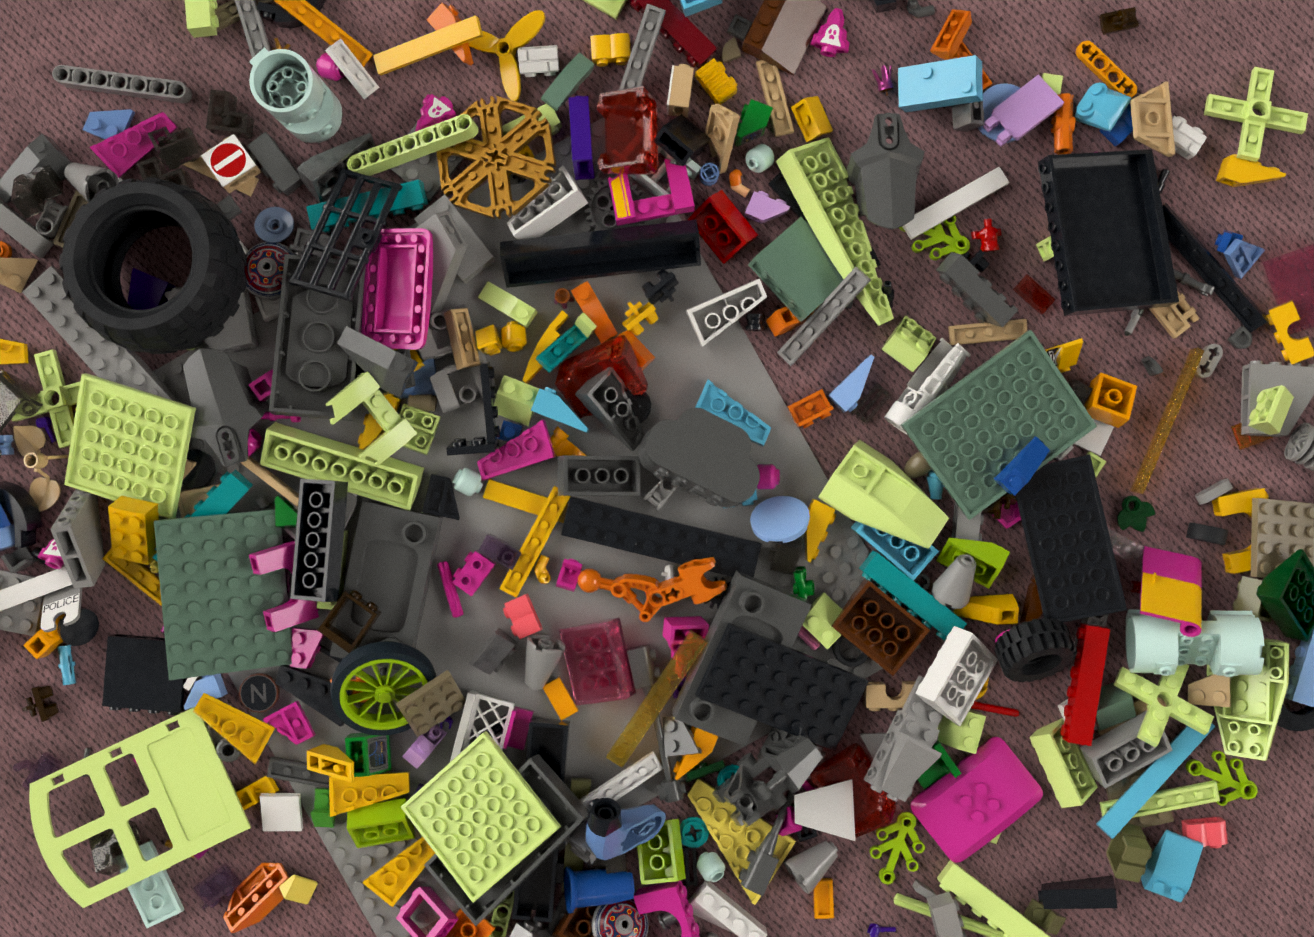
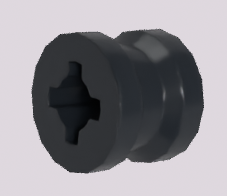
M746 314V319L748 320V324L745 327L746 331H765V326L763 325L765 320L764 314Z

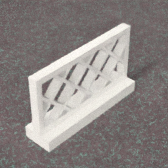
M474 690L468 692L450 762L469 746L471 738L474 736L478 738L479 734L487 729L493 740L503 751L515 703L480 694ZM480 699L488 701L491 706L489 710L483 713L479 707ZM500 705L508 706V714L501 718L496 708ZM493 710L498 720L489 725L484 715ZM481 717L486 727L477 731L474 721ZM500 722L504 730L501 735L496 737L491 727Z

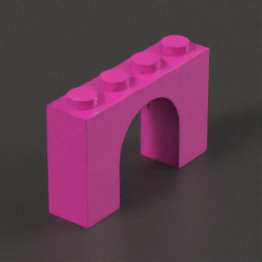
M295 541L249 554L253 573L262 575L282 568H286L292 573ZM290 599L285 604L263 611L267 630L277 632L318 618L319 609H317V601Z
M681 880L647 886L636 891L634 901L639 915L654 911L669 912L680 923L681 937H700L699 926L695 923L692 905L689 904L687 899V889Z

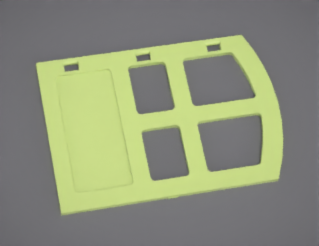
M195 707L30 784L29 804L31 821L40 852L57 882L82 908L162 870L164 871L174 864L251 828L224 764L216 753V746L205 721L193 712ZM178 720L180 727L170 731L167 725ZM121 747L123 754L113 758L110 752ZM133 754L148 787L149 794L128 805L122 806L105 770V766L121 757ZM63 774L65 781L55 785L53 778ZM88 774L104 808V816L60 837H56L50 815L49 792ZM151 808H156L173 848L150 860H145L129 825V819ZM107 829H112L129 868L127 871L96 886L89 887L70 866L63 855V851Z

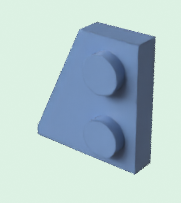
M1235 239L1223 254L1234 276L1242 279L1265 250L1245 241Z

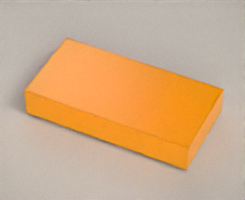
M560 676L545 684L543 689L561 721L578 712V708Z
M822 878L813 890L815 919L834 918L832 878Z

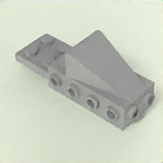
M918 676L902 710L898 709L864 778L866 782L871 784L870 788L880 794L883 790L887 792L886 797L896 802L898 799L906 802L907 798L912 794L915 781L942 755V753L934 750L932 746L938 740L940 730L937 727L943 715L915 694L919 684L924 679L922 676Z

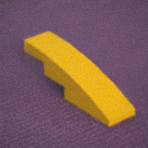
M563 310L548 326L539 340L523 377V381L526 384L543 368L536 360V357L561 336L557 330L569 318Z
M266 775L238 790L236 794L243 810L260 802L261 793H276L279 791V788L274 779Z

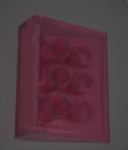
M1314 244L1262 262L1277 305L1293 300L1300 316V320L1289 325L1287 329L1288 334L1314 327Z
M620 617L559 630L561 641L566 646L564 655L576 706L624 700L636 694Z

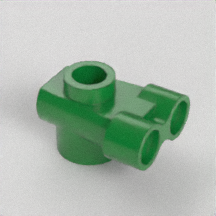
M799 566L794 571L796 583H793V592L795 595L807 599L808 596L815 595L814 581L807 580L806 567Z

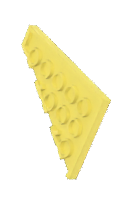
M698 778L687 795L741 884L742 880L739 879V874L742 868L747 869L750 864L747 861L750 850L755 851L760 846L767 834L771 832L773 825L763 818L758 819L748 827L745 824L743 826L736 825L730 816L737 808L733 804L727 803V801L725 803L718 802L712 794L716 788ZM778 834L773 854L777 855L779 862L771 880L796 842L789 835L781 836ZM743 887L752 904L756 905L761 895Z

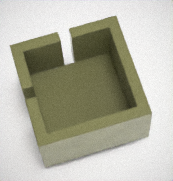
M1126 824L1111 839L1106 855L1115 878L1139 883L1141 876L1144 875L1145 865L1152 856V849L1146 840L1141 826Z

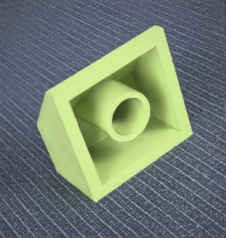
M504 375L494 402V406L498 407V415L529 427L534 414L531 409L539 388Z
M823 592L811 604L812 606L803 626L828 650L841 636L832 627V624L842 609Z
M969 710L961 726H958L943 715L937 727L940 730L938 741L955 749L976 754L986 716L981 712Z

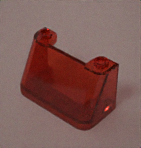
M644 86L600 93L597 110L605 118V153L600 154V158L597 160L599 170L605 174H656L658 172V145L653 140L658 134L655 99Z
M625 335L617 336L577 354L560 365L555 386L580 419L592 416L593 414L583 405L575 393L587 380L609 367H612L623 380L626 387L624 388L625 391L629 390L633 395H641L647 391L648 382Z
M854 743L816 767L810 774L813 784L819 788L852 779L855 838L890 824L896 810V802L886 797L887 792L882 790L880 794L870 788L871 784L864 780L872 762L858 743Z

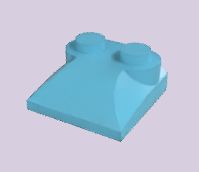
M1095 83L1090 86L1079 102L1075 119L1078 122L1110 132L1132 98L1108 89L1104 83Z

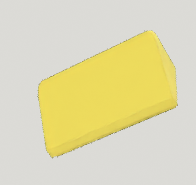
M292 875L279 888L284 899L307 905L318 883L315 880Z

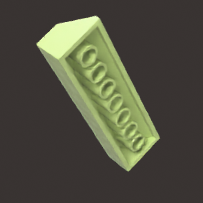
M277 422L266 429L260 465L304 479L348 482L347 492L409 511L419 490L424 467L391 457L375 466L374 463L377 460L368 456L364 460L358 457L364 451L358 447Z

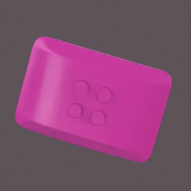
M424 228L382 229L380 232L382 235L376 252H371L370 261L366 264L361 334L391 349L420 350L426 344L430 319L433 281L432 233Z
M997 736L989 738L979 746L976 754L970 753L956 764L962 774L956 778L951 773L945 774L913 798L910 803V809L952 862L959 863L971 856L1039 802L1043 796L1041 786L1005 741Z

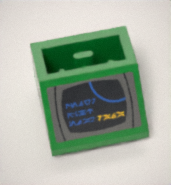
M753 99L750 100L749 105H744L740 118L742 123H738L735 146H741L763 136L773 107Z
M350 733L345 738L346 755L354 762V777L370 776L392 770L390 735Z

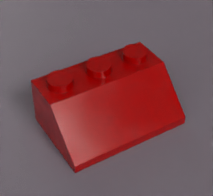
M723 190L710 196L687 219L697 220L700 236L723 264L758 236Z

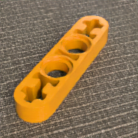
M1086 40L1077 46L1076 56L1111 90L1125 94V88L1129 87L1131 90L1125 95L1131 98L1136 95V84L1094 43ZM1088 47V53L1083 54V48ZM1095 53L1096 56H1094L1090 61L1089 58ZM1096 59L1103 61L1104 67L1102 69L1096 68L1094 64ZM1109 73H1115L1117 75V82H1111L1109 80ZM1123 80L1124 83H1122L1120 87H1117V85Z

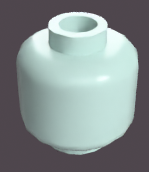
M765 144L756 145L746 153V164L755 173L765 171L774 163L773 150Z
M469 468L459 469L452 481L455 490L466 496H472L474 493L478 494L483 486L481 475Z
M704 852L699 856L696 867L704 880L709 882L719 881L724 876L725 865L718 854L715 852Z

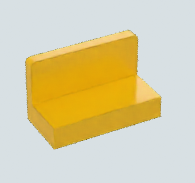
M818 96L804 98L791 107L806 143L813 141L822 134L833 131Z

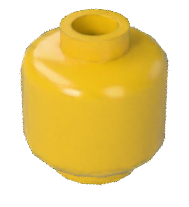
M516 321L508 322L506 326L501 328L502 346L510 352L522 350L527 343L525 327Z

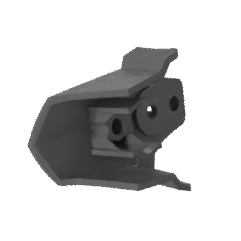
M897 113L877 114L875 116L867 143L851 153L849 164L846 168L848 181L855 185L856 201L859 208L858 217L866 215L868 221L888 229L899 228L914 219L916 179L925 151L910 143L903 127L901 116ZM886 119H889L891 121L889 127L888 124L885 122ZM886 139H890L892 144H888Z
M198 349L183 365L191 405L196 408L191 437L205 440L214 450L223 466L245 462L248 459L249 429L269 410V405L266 401H259L249 387L252 380L247 367L232 361L227 353L212 349ZM225 432L229 434L228 440L224 438ZM231 451L235 454L233 459L230 458Z

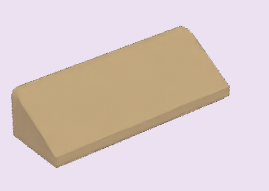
M468 308L451 309L445 312L444 317L456 369L462 370L480 366Z

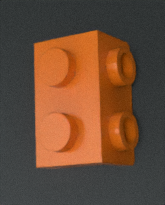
M823 389L787 406L796 426H803V428L814 424L813 420L818 417L822 420L830 416V411L834 409L830 405Z

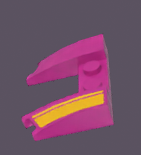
M664 159L671 194L635 201L632 200L626 167L621 168V173L615 178L609 177L608 181L617 226L694 212L695 205L686 165L672 164L670 159Z

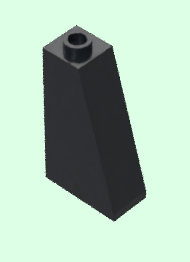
M1113 875L1041 884V890H1038L1039 902H1043L1044 909L1118 908Z

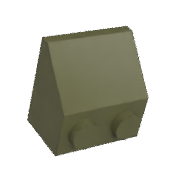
M1242 576L1237 585L1239 592L1237 599L1233 602V610L1252 611L1255 618L1271 622L1272 617L1256 595L1257 588L1263 580Z

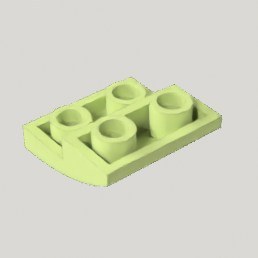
M403 404L399 416L402 419L405 418L417 434L402 447L427 456L441 417Z

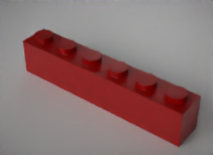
M1081 623L1076 632L1078 639L1077 654L1074 666L1070 670L1071 686L1069 685L1067 688V697L1069 698L1068 704L1064 707L1065 722L1061 726L1062 739L1068 743L1092 746L1110 629L1104 626Z

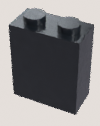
M681 114L663 125L653 141L684 166L702 153L711 138Z

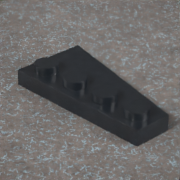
M280 665L275 684L338 726L344 725V722L337 716L332 705L331 683L329 679L290 667L289 665ZM346 690L347 695H352L353 690Z

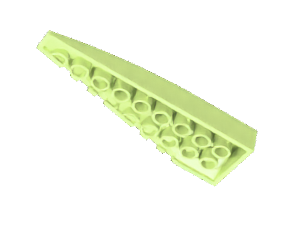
M827 137L788 150L776 163L820 244L843 279L856 266L871 279L856 297L878 326L891 321L894 317L887 295L883 294L881 289L883 283L881 278H878L875 270L877 267L876 261L871 258L870 251H872L864 223L858 217L859 208L857 204H854L852 194H854L852 186H848L847 183L848 173L830 138Z

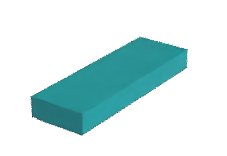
M574 324L536 357V360L550 373L587 341L589 337L587 338Z

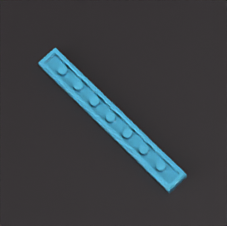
M1211 724L1206 735L1186 725L1170 743L1173 751L1153 761L1096 825L1113 839L1213 730L1215 725Z

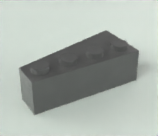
M951 252L936 269L941 275L939 278L945 284H949L952 287V293L962 298L964 301L963 305L975 313L974 317L979 322L1004 327L1018 311L1014 305L1010 306L1004 302L1007 298L1002 293H998L990 288L993 285L984 277L978 276L979 271L962 254Z

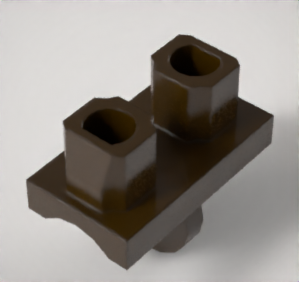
M1135 7L1120 9L1099 16L1103 35L1139 27Z
M1006 493L985 508L983 512L994 514V519H1001L1002 504L1004 509H1010V505L1016 504L1017 498L1012 494Z
M51 686L31 688L35 704L32 697L26 698L27 706L22 708L23 712L29 710L31 717L36 716L35 708L37 707L41 722L50 719L49 717L59 713L57 703L46 706L44 702L45 698L54 695Z

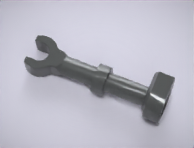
M1174 269L1175 279L1179 280V283L1195 288L1204 296L1212 295L1215 289L1213 286L1191 278L1190 274L1186 272L1181 273Z

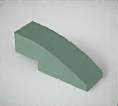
M579 52L556 77L541 97V100L557 111L579 89L580 84L590 76L595 64Z

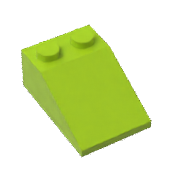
M949 537L936 561L949 567L959 555L972 556L976 561L973 581L989 589L1002 570L1010 552L992 542Z

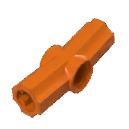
M1070 93L1057 94L1064 101V104L1054 112L1051 124H1053L1051 133H1054V153L1057 155L1071 154L1073 151V132L1076 122L1073 116L1074 95Z

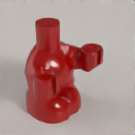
M984 219V228L980 231L971 232L972 239L981 240L980 250L983 252L1000 250L998 236H1002L1001 228L993 227L992 219Z

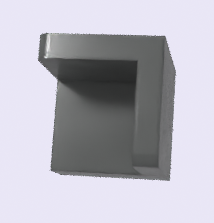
M29 546L1 556L11 573L23 571L38 561L31 554L32 551Z

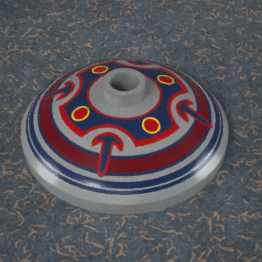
M263 242L250 248L245 254L247 266L244 267V275L247 278V290L262 299L273 300L280 298L285 254L294 255V253L281 243ZM266 264L270 265V268L268 270L264 269V266Z
M634 899L601 905L594 912L592 918L594 937H647L649 922L647 913L639 915ZM623 921H626L627 923L626 928L622 927Z

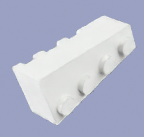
M564 165L558 169L559 173L554 179L550 178L552 182L548 183L549 187L507 222L508 227L517 240L541 237L588 204L582 191Z
M760 279L751 281L686 310L700 346L706 345L715 336L719 335L728 326L767 298Z

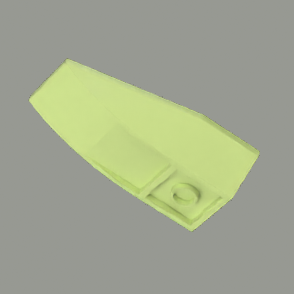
M861 440L853 445L818 497L851 520L927 549L930 548L949 519L892 460Z
M1264 638V646H1262V655L1260 656L1264 658L1261 673L1259 675L1231 677V707L1214 706L1226 755L1266 761L1269 755L1289 684V643ZM1207 664V676H1209L1213 673L1210 669V665Z

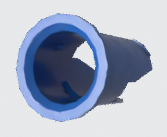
M570 866L565 867L564 898L567 912L571 914L576 908L601 906L634 899L633 874L627 872V870L591 869L573 871Z

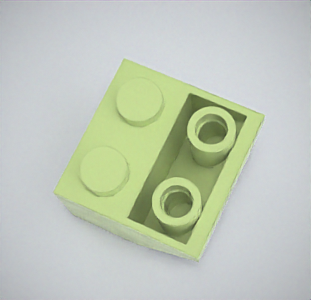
M905 315L885 342L882 350L914 372L927 357L936 337L930 331L918 325L915 320Z
M1283 385L1261 391L1257 396L1256 401L1258 403L1256 408L1249 416L1250 423L1248 426L1268 435L1279 434L1294 396Z

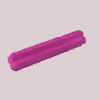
M447 561L438 563L437 567L452 616L457 618L463 615V610L455 584L452 583L453 577Z

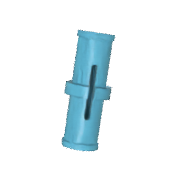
M71 645L58 646L60 660L58 667L61 668L63 685L76 683L74 674L75 661L72 659Z

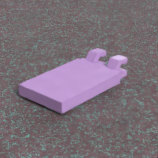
M1038 74L994 108L991 113L992 116L984 122L983 128L990 132L999 124L1003 126L1005 130L996 139V142L1001 147L1011 138L1018 141L1062 107L1064 101Z

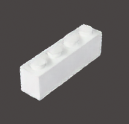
M704 881L688 900L689 904L692 905L693 915L736 934L738 937H766L768 935L764 925L709 881Z

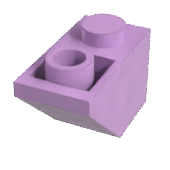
M754 191L744 217L762 224L787 214L790 206L784 200L769 198V195L763 191H758V193Z
M435 725L427 733L421 734L402 757L418 769L447 733L438 725Z

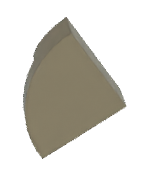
M735 37L730 39L723 48V64L741 57Z

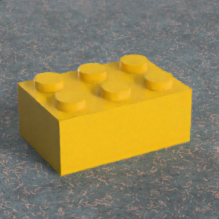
M120 496L108 506L112 557L149 565L155 560L152 557L157 553L154 550L156 548L154 520H159L158 503Z

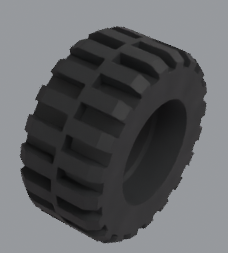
M1047 617L1032 619V621H1025L1018 626H1013L997 639L994 648L1004 676L1014 682L1022 683L1025 681L1042 680L1045 677H1050L1057 672L1063 671L1065 667L1071 665L1077 654L1076 646L1067 625L1059 619H1049Z

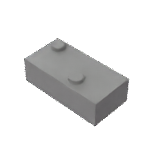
M443 195L415 217L414 220L418 225H421L436 213L448 210L467 244L457 272L461 280L467 284L495 262L496 259L446 195Z
M1147 710L1093 740L1092 746L1084 745L1080 748L1093 778L1105 789L1173 751L1165 731L1156 747L1137 738Z

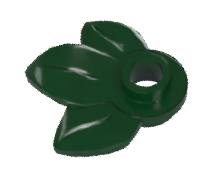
M1127 496L1122 501V510L1117 516V522L1121 530L1131 526L1137 531L1144 532L1147 523L1146 517L1153 516L1156 513L1149 502H1142L1136 496ZM1129 502L1134 503V507L1132 509L1128 507Z

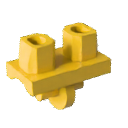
M640 301L635 305L628 302L627 305L630 309L624 314L629 318L623 321L622 325L628 331L630 330L638 336L644 331L639 322L645 318L651 325L659 319L654 311L656 308L650 302L644 306Z

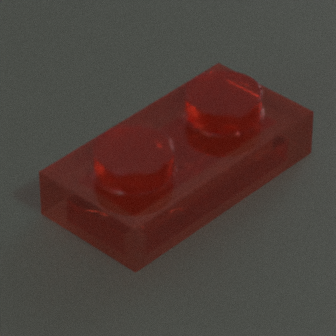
M1028 274L1012 289L1041 315L1056 300Z

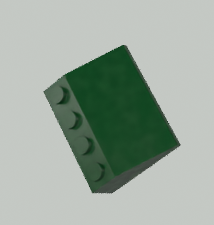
M1298 549L1263 579L1261 585L1257 588L1256 595L1285 637L1308 642L1314 629V566L1304 550Z

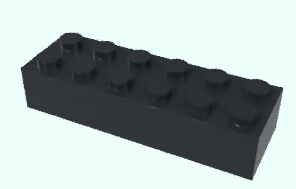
M300 479L290 599L318 602H337L339 599L348 482Z

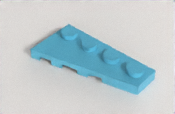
M707 379L695 408L704 409L740 427L748 434L751 442L763 447L771 427L753 413L747 411L739 402L734 401L722 389L720 390L713 382Z

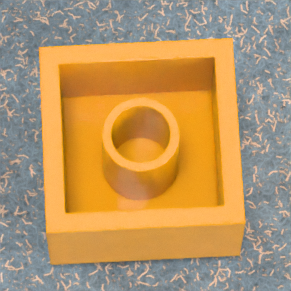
M1100 372L1090 382L1084 407L1091 418L1120 428L1130 419L1137 386Z

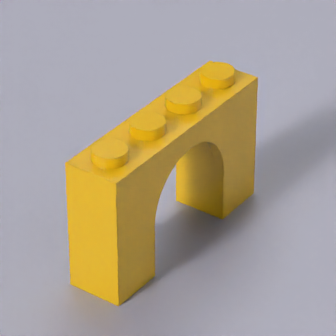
M1253 488L1223 494L1212 500L1214 515L1227 516L1243 512L1252 518V498L1269 499L1265 488ZM1251 545L1242 550L1222 553L1227 573L1235 574L1251 570Z

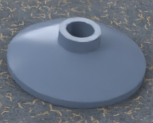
M270 207L259 213L254 227L257 235L263 241L279 243L286 240L292 234L294 220L286 209Z

